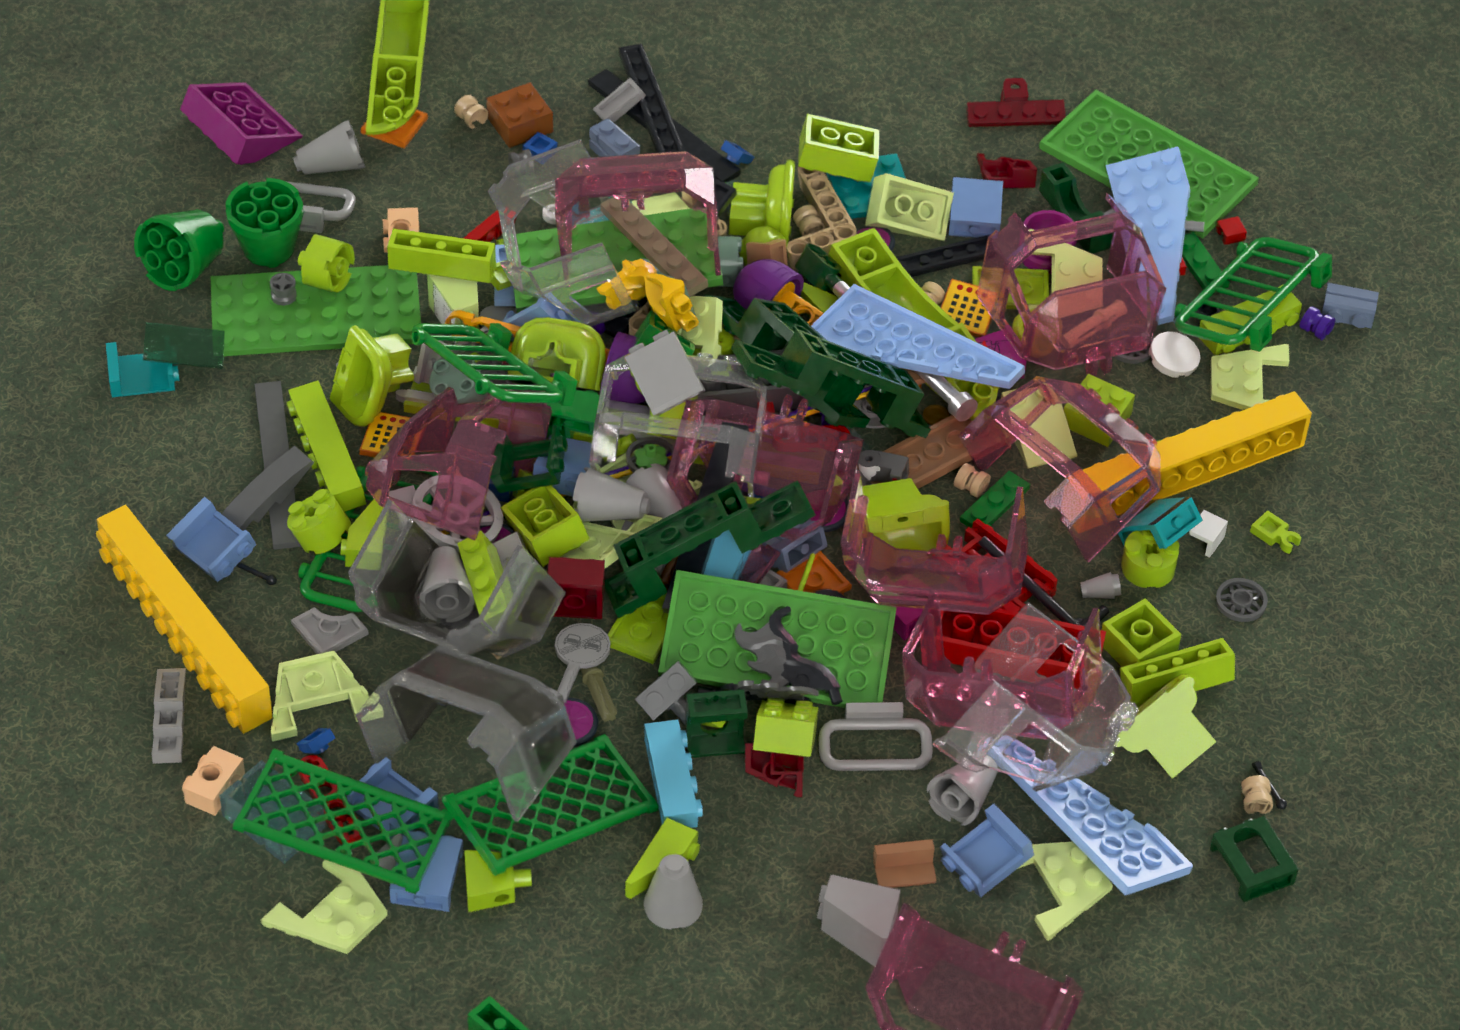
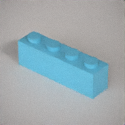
M730 531L723 532L715 538L704 575L739 580L752 550L742 554Z
M678 719L644 724V740L662 825L666 818H669L690 828L698 827V817L703 816L701 800H696L694 793L698 792L696 777L690 776L689 770L693 769L691 754L685 753L684 747L688 746L686 731L680 730Z

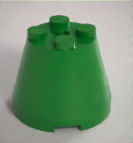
M266 178L265 182L252 184L244 182L237 186L226 200V217L244 256L256 265L269 268L279 266L292 256L304 214L303 201L299 191L290 183L275 178Z
M199 209L155 215L138 226L134 237L136 257L141 258L143 265L148 271L146 276L154 284L168 291L183 289L191 285L214 259L221 254L224 245V226L220 220H215L209 213Z

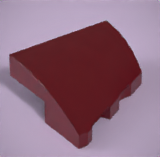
M977 153V160L983 180L1003 181V188H1034L1036 186L1037 168L1030 160L1011 159L1002 156L997 160H987L985 154Z
M745 743V772L768 782L776 788L780 785L795 789L794 796L803 798L804 756L753 750L754 743Z

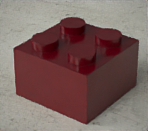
M549 557L546 582L547 616L602 619L605 596V560Z

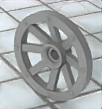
M442 474L431 477L417 488L411 502V516L418 531L436 546L453 547L459 553L457 543L464 540L460 539V532L471 536L479 531L470 526L491 525V528L485 535L493 543L503 525V511L495 495L483 484L465 476ZM439 488H454L452 503L446 502ZM462 490L470 492L477 497L467 506L461 504ZM430 493L440 510L423 502L427 494ZM483 504L486 505L491 515L470 517ZM424 513L434 517L439 521L429 523ZM445 530L448 533H450V536H447L441 533L440 531Z

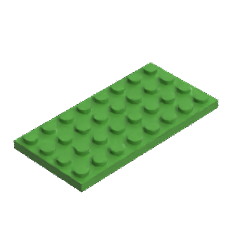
M1097 90L1091 93L1040 141L1039 149L1110 188L1111 185L1105 165L1179 147L1190 186L1186 220L1205 223L1204 232L1190 231L1201 238H1204L1217 225V221L1222 220L1258 184L1259 177Z
M709 206L644 215L708 280V287L723 285ZM610 220L506 235L517 313L537 303L541 293L547 289L568 308L606 303V296L598 293L596 288L619 273L623 268L622 261L625 259L631 262L638 259H647Z
M388 265L349 267L348 272L352 273L350 280L340 292H330L303 284L301 271L211 276L213 357L341 349L345 346L348 332L354 325L360 329L367 330L373 338L398 333L407 344H413L412 329L414 325L421 323L417 273L389 269ZM278 273H289L295 278L297 298L289 305H278L271 299L270 279Z
M676 570L658 676H661L679 660L696 679L697 683L721 687L729 683L738 684L742 680H753L754 684H760L763 679L770 681V676L754 671L748 666V660L756 662L757 657L752 652L744 650L738 645L734 635L735 629L740 623L743 631L755 632L769 623L770 616L775 611L788 606L791 608V614L783 617L781 623L798 644V655L818 662L831 671L841 686L839 691L843 702L838 705H832L829 694L822 690H817L819 691L818 696L810 694L804 696L810 698L813 703L846 708V703L883 702L897 607Z

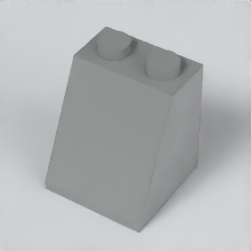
M667 330L653 336L654 342L647 346H644L642 342L628 350L630 355L625 357L653 416H659L705 392L676 333L672 332L669 334Z
M830 875L828 886L822 885L819 896L820 906L817 919L822 920L821 930L876 968L884 970L897 923L901 890Z

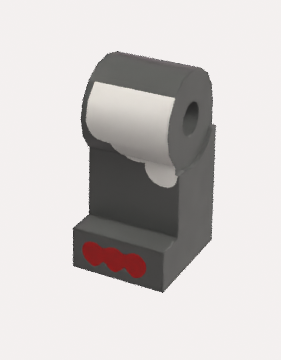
M866 450L858 455V474L866 482H890L908 478V457L874 450Z

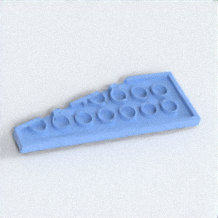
M1179 147L1105 165L1148 326L1174 321L1177 298L1176 290L1177 283L1179 282V267L1185 236V220L1188 212V198L1190 197V186Z
M853 284L811 325L827 341L903 369L1010 389L1025 374L1024 365L856 284Z
M1009 734L985 741L983 749L995 759L997 764L1124 895L1190 874L1193 865L1154 826L1149 823L1145 826L1133 819L1135 814L1127 809L1123 811L1118 810L1109 804L1108 797L1073 775L1070 778L1059 772L1060 767L1053 762L1047 764L1035 757L1034 750Z

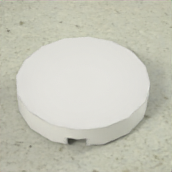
M1177 332L1158 334L1153 339L1148 351L1149 356L1151 355L1153 359L1152 364L1155 368L1165 375L1176 378L1179 375H1185V377L1191 375L1197 369L1201 359L1196 344L1187 336Z

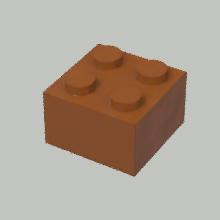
M531 82L487 98L488 119L509 148L527 142L537 132L543 135L553 132V112Z

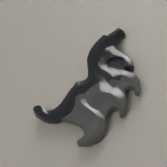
M787 606L775 611L770 616L769 623L755 632L743 631L741 624L737 625L734 634L736 642L741 648L752 652L757 657L756 662L748 660V666L754 671L771 677L770 681L763 679L761 683L778 682L780 687L790 685L822 690L829 694L832 705H838L843 702L839 691L841 686L831 671L818 662L798 655V644L781 623L783 617L791 614L790 607Z
M742 680L738 684H725L720 689L698 686L696 693L744 689L746 701H767L768 697L782 698L785 700L784 703H796V701L800 700L811 702V699L804 695L818 696L819 691L809 687H780L778 682L754 684L753 680Z

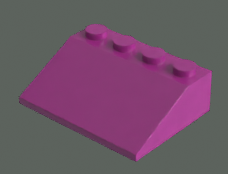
M246 82L189 84L180 108L189 121L195 123L204 135L208 136L219 149L223 150L230 157L232 162L239 165L255 163L303 137Z

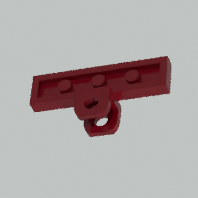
M1006 78L1001 92V101L967 102L968 127L1058 125L1066 118L1064 100L1028 101V86L1025 79ZM1015 84L1018 85L1019 88H1011V86Z

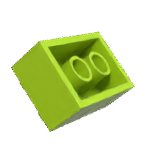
M807 114L799 139L798 166L807 170L821 171L833 176L839 175L856 181L871 183L879 159V130Z
M552 485L532 488L500 507L509 527L515 532L520 533L526 548L542 566L549 564V557L559 558L570 550L577 549L582 543L590 539L579 514Z
M768 697L767 701L762 700L756 718L753 750L811 757L815 742L819 707H814L812 702L801 700L796 701V704L784 703L785 700L782 698Z

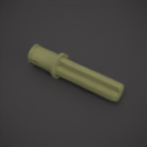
M597 666L586 669L581 668L580 670L583 674L582 681L588 686L602 720L605 722L615 720L617 710L604 683L603 671Z

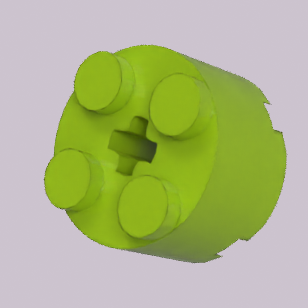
M314 234L306 250L301 251L298 257V265L302 266V283L330 292L342 291L352 274L348 272L349 264L354 265L355 256L352 245Z
M326 489L316 491L313 496L306 498L302 502L297 501L293 503L288 509L290 513L287 520L288 528L306 553L314 551L315 554H321L333 549L342 542L341 535L345 530L348 533L351 526V521L342 507Z
M1150 530L1132 532L1124 544L1121 561L1124 576L1132 584L1142 588L1165 586L1173 579L1179 555V542L1175 541L1169 547L1159 549Z

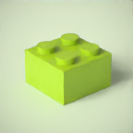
M1088 374L1064 406L1069 430L1108 447L1131 416L1135 394Z
M1146 598L1102 624V630L1106 631L1104 649L1122 667L1169 654L1179 649L1181 633Z

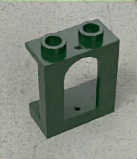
M553 426L551 439L515 445L512 444L507 433L496 435L489 477L497 491L503 493L560 484L561 472H564L565 468L564 454L568 450L566 437L562 436L557 426ZM548 456L546 468L549 472L512 478L514 461Z
M744 689L687 694L686 735L688 753L691 754V758L745 753L743 730L744 720L748 717ZM728 721L724 727L717 730H707L701 727V723Z
M1265 816L1247 819L1237 826L1222 828L1213 834L1210 850L1212 852L1219 850L1240 883L1238 894L1243 902L1295 884L1299 869ZM1259 835L1278 866L1254 874L1236 846V843Z

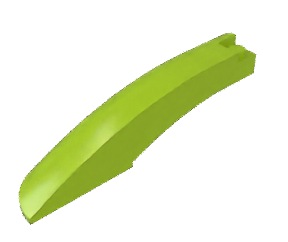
M380 0L366 135L383 134L401 127L413 116L417 109L423 69L429 0Z
M875 228L831 245L829 256L841 266L839 272L841 279L849 287L856 284L976 342L963 323L959 324L945 313L918 286ZM944 377L959 392H967L977 401V409L969 418L972 421L976 422L984 417L995 404L999 387Z

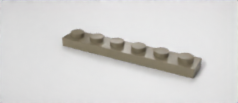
M622 193L600 204L601 212L661 273L684 282L690 297L708 288V280Z

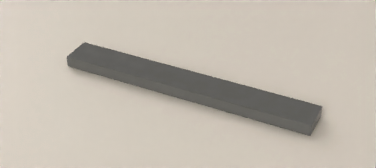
M281 381L255 384L264 470L289 450ZM294 489L281 505L275 502L269 509L274 550L301 547L287 525L290 515L288 509L295 503Z

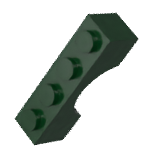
M1062 162L1042 169L1039 191L1054 211L1063 213L1074 221L1077 226V241L1082 248L1091 254L1109 249L1111 247L1113 225L1102 211L1090 213L1086 209L1078 192L1076 177L1066 164Z

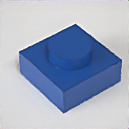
M537 132L523 145V150L529 149L532 158L543 163L558 150V142Z
M726 140L720 148L728 154L726 158L737 165L740 162L750 164L754 159V156L742 147Z
M318 728L296 744L302 753L317 755L328 749V743L334 740L335 736L330 728Z

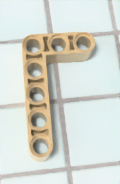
M799 166L800 188L809 204L816 208L819 218L825 225V229L794 239L787 244L789 267L797 272L799 271L795 268V265L807 243L822 248L829 255L832 244L857 235L854 223L825 173L807 170Z

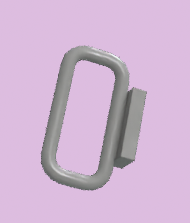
M288 182L299 193L340 197L346 200L343 208L339 211L324 210L322 207L303 205L304 214L299 231L322 233L324 220H344L353 211L356 197L348 189Z
M903 702L846 703L845 719L830 720L819 731L818 740L821 761L826 767L836 771L917 770L928 765L932 759L933 747L930 728L919 719L903 718ZM912 729L916 730L921 737V755L915 759L838 760L833 758L830 753V734L837 730Z

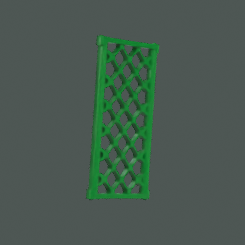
M605 734L595 737L594 741L457 794L450 793L442 796L443 805L451 813L494 876L506 872L507 868L644 813L651 814L659 810L656 800L646 790ZM603 749L610 760L600 757V750ZM584 757L586 760L593 762V768L587 770L577 767L575 761ZM597 764L612 767L613 772L611 775L601 774L595 771V766ZM560 766L563 770L569 772V777L567 779L554 777L551 775V769ZM618 769L626 780L616 778L614 776L615 771ZM577 773L587 776L589 778L588 784L583 785L571 781L572 774ZM536 776L538 779L543 780L545 785L542 789L527 785V779ZM599 779L606 781L609 784L608 789L600 790L593 788L590 785L591 780ZM555 783L564 786V793L556 794L547 791V784ZM616 784L626 787L628 789L627 795L622 796L612 793L610 791L611 785ZM511 785L521 792L518 798L505 796L502 794V788ZM573 788L583 791L584 798L578 800L568 797L566 795L567 789ZM631 790H634L643 802L639 803L636 799L631 798ZM529 792L539 795V803L533 804L523 801V793ZM588 794L598 795L604 798V802L602 805L592 804L586 801V797ZM487 795L489 798L494 799L496 803L493 808L479 805L477 799ZM544 798L554 799L560 802V806L558 809L544 807L542 800ZM612 799L622 802L624 808L621 811L615 812L606 807V801ZM505 802L515 805V812L510 814L499 811L497 809L498 803ZM568 803L578 806L580 808L579 814L573 815L563 812L561 810L562 805ZM458 805H462L463 807L471 810L470 816L468 818L464 815V813ZM520 807L534 810L536 814L533 819L518 816L517 811ZM582 810L597 811L600 817L598 820L591 822L589 819L582 817ZM478 811L489 814L491 816L490 822L482 823L473 820V813ZM545 813L556 818L554 824L549 825L539 822L537 820L538 814ZM495 817L507 819L511 822L508 829L496 827L492 824ZM563 818L573 821L575 829L566 832V830L557 826L558 819ZM521 823L530 826V833L525 835L514 832L512 830L513 824ZM474 827L486 831L485 837L483 839L479 836ZM539 828L549 831L551 837L542 842L540 839L533 837V830ZM493 832L504 835L506 837L505 843L497 844L488 841V834ZM510 838L526 842V848L517 852L514 848L507 845ZM489 848L500 851L501 858L497 860Z
M274 748L240 814H238L233 822V830L241 833L246 831L398 885L405 888V891L416 895L420 890L421 882L451 820H453L451 813L445 808L440 810L284 754L285 752ZM275 764L283 766V773L269 776ZM300 772L310 776V783L296 786L291 777ZM282 779L287 780L291 787L290 789L281 792L275 791L272 782ZM326 781L337 785V792L325 796L322 795L318 786L323 785ZM264 785L268 786L272 794L258 798ZM313 789L318 798L306 802L302 800L299 792ZM354 791L363 794L365 802L350 805L345 796ZM294 795L299 804L284 807L280 798ZM341 799L346 808L331 811L326 802ZM275 801L280 810L267 814L264 813L260 804ZM379 801L391 804L392 812L378 815L373 805L378 804ZM322 805L326 814L312 817L307 808ZM256 807L260 816L256 817L253 821L248 820L247 817L251 809ZM364 808L369 809L373 818L359 821L356 818L354 811ZM299 810L303 811L307 820L292 823L288 814ZM407 810L419 814V822L407 825L403 822L400 815L405 814ZM348 814L354 824L340 827L335 817ZM283 817L288 826L283 827L279 831L268 827V820ZM395 818L400 828L387 831L381 821ZM329 820L334 830L320 833L315 824ZM434 820L441 822L436 834H432L428 827ZM376 824L381 834L368 837L365 835L362 827ZM309 826L312 828L315 836L307 841L296 837V830ZM423 828L428 837L413 840L408 831ZM357 830L362 840L348 843L343 833ZM404 834L409 843L396 847L389 837ZM337 836L343 845L335 851L324 847L323 840ZM385 840L390 849L376 853L370 843ZM430 843L431 845L426 855L422 856L417 847ZM365 846L370 856H367L364 860L357 859L351 856V849ZM409 849L413 850L417 859L406 863L402 862L398 853ZM393 856L398 865L388 870L379 866L378 859ZM419 865L420 868L415 878L408 877L406 869Z

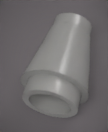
M1109 572L1080 582L1083 598L1115 599V596L1121 595L1118 574H1111Z

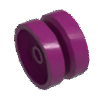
M1042 210L1032 213L1025 219L1022 225L1019 258L1029 269L1049 270V274H1052V256L1026 254V231L1033 229L1075 247L1077 226L1071 218L1063 213L1053 210Z

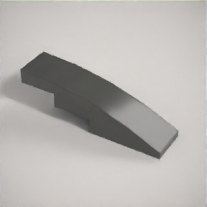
M292 447L259 474L229 504L222 515L242 531L253 520L259 523L275 502L281 505L314 462L298 447Z

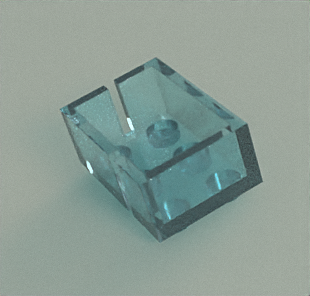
M262 760L243 775V783L237 780L220 795L222 816L232 824L238 814H240L266 765ZM273 769L269 776H274L279 773ZM285 779L272 782L277 792L291 788ZM264 785L258 798L272 794L268 786ZM303 791L299 792L303 801L313 800ZM294 795L280 798L284 807L299 804ZM275 801L260 804L264 813L267 814L280 810ZM321 805L307 808L312 817L324 815V808ZM256 807L251 809L247 817L248 820L253 821L256 817L260 816ZM300 810L288 814L292 823L307 820L304 812ZM283 817L268 820V827L279 831L283 827L288 826ZM325 821L315 824L319 832L326 828ZM309 826L296 830V837L307 841L315 836L312 828ZM246 831L244 832L259 845L265 844L266 850L284 864L299 852V850Z

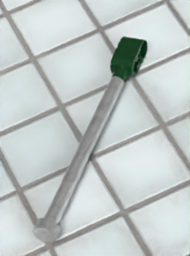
M807 243L795 268L813 286L823 291L831 290L840 298L850 288L838 276L841 266L822 248ZM915 371L949 404L948 411L958 421H965L975 413L977 401L970 394L959 392L943 376Z

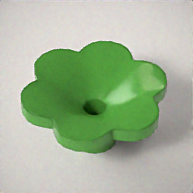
M646 444L643 448L637 449L635 451L637 467L647 469L652 467L650 464L654 463L665 466L668 461L665 456V448L661 446L656 447L654 444Z

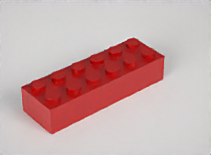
M942 596L931 635L928 659L1093 694L1103 653L1106 631Z

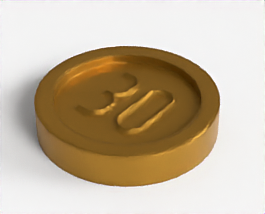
M930 405L923 411V419L929 425H934L949 417L948 410L940 405Z

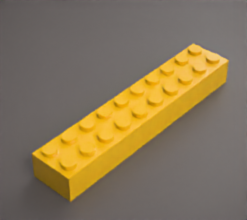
M1294 391L1286 395H1279L1270 401L1258 403L1243 411H1236L1224 418L1212 420L1197 428H1190L1178 435L1166 437L1151 445H1144L1137 450L1120 454L1113 459L1096 463L1086 469L1074 471L1065 476L1060 510L1077 532L1141 508L1150 500L1170 497L1303 447L1312 412Z
M127 505L97 518L98 531H96V536L101 544L99 549L101 558L106 564L110 562L113 565V572L119 581L124 580L127 583L126 587L130 596L141 601L142 611L147 617L152 616L154 618L157 631L161 635L166 634L168 636V642L173 652H180L182 654L183 663L189 672L193 670L196 672L199 685L203 690L209 689L215 706L218 709L223 708L227 712L226 718L233 728L238 727L244 734L273 719L269 685Z

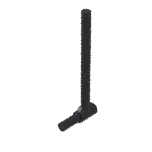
M984 536L978 542L988 554L1060 621L1095 629V626L1109 614L1108 608L1101 605L1088 618H1077L1075 620L989 538Z

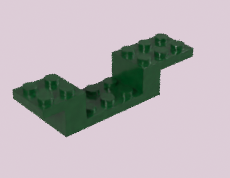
M704 295V297H716L723 301L722 323L724 324L723 328L728 333L736 335L740 341L767 351L782 350L786 342L790 341L796 329L825 339L786 303L754 298L746 310L736 299ZM828 372L815 397L807 394L804 395L808 400L807 404L811 408L825 415L824 419L833 426L843 425L849 428H866L871 420L854 405L866 383L859 385L848 376L842 375V377H838Z
M798 329L795 330L782 356L737 339L731 347L737 357V361L745 369L744 372L754 379L761 377L767 379L770 384L776 387L786 386L800 396L807 394L815 397L828 372L838 377L845 375L859 385H864L865 383L872 385L866 400L872 407V412L879 417V422L889 429L899 428L911 437L918 435L927 438L931 431L916 409L924 393L908 371Z
M796 480L748 505L735 481L614 544L613 546L624 571L605 580V589L618 618L631 614L639 607L656 601L666 594L667 589L657 567L669 563L673 558L685 552L694 550L698 545L709 539L717 538L723 532L729 530L743 554L749 550L756 549L760 544L774 537L781 536L785 531L796 525L803 524L816 516L799 481Z

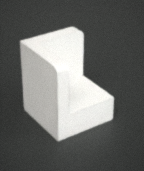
M1203 510L1200 514L1203 521L1192 528L1189 534L1207 543L1205 556L1211 557L1225 537L1228 521Z

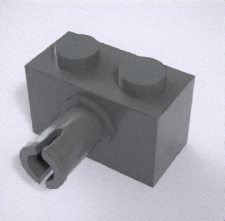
M678 660L636 696L635 700L652 720H655L666 709L668 711L671 709L686 727L687 701L684 697L686 696L685 693L697 681Z

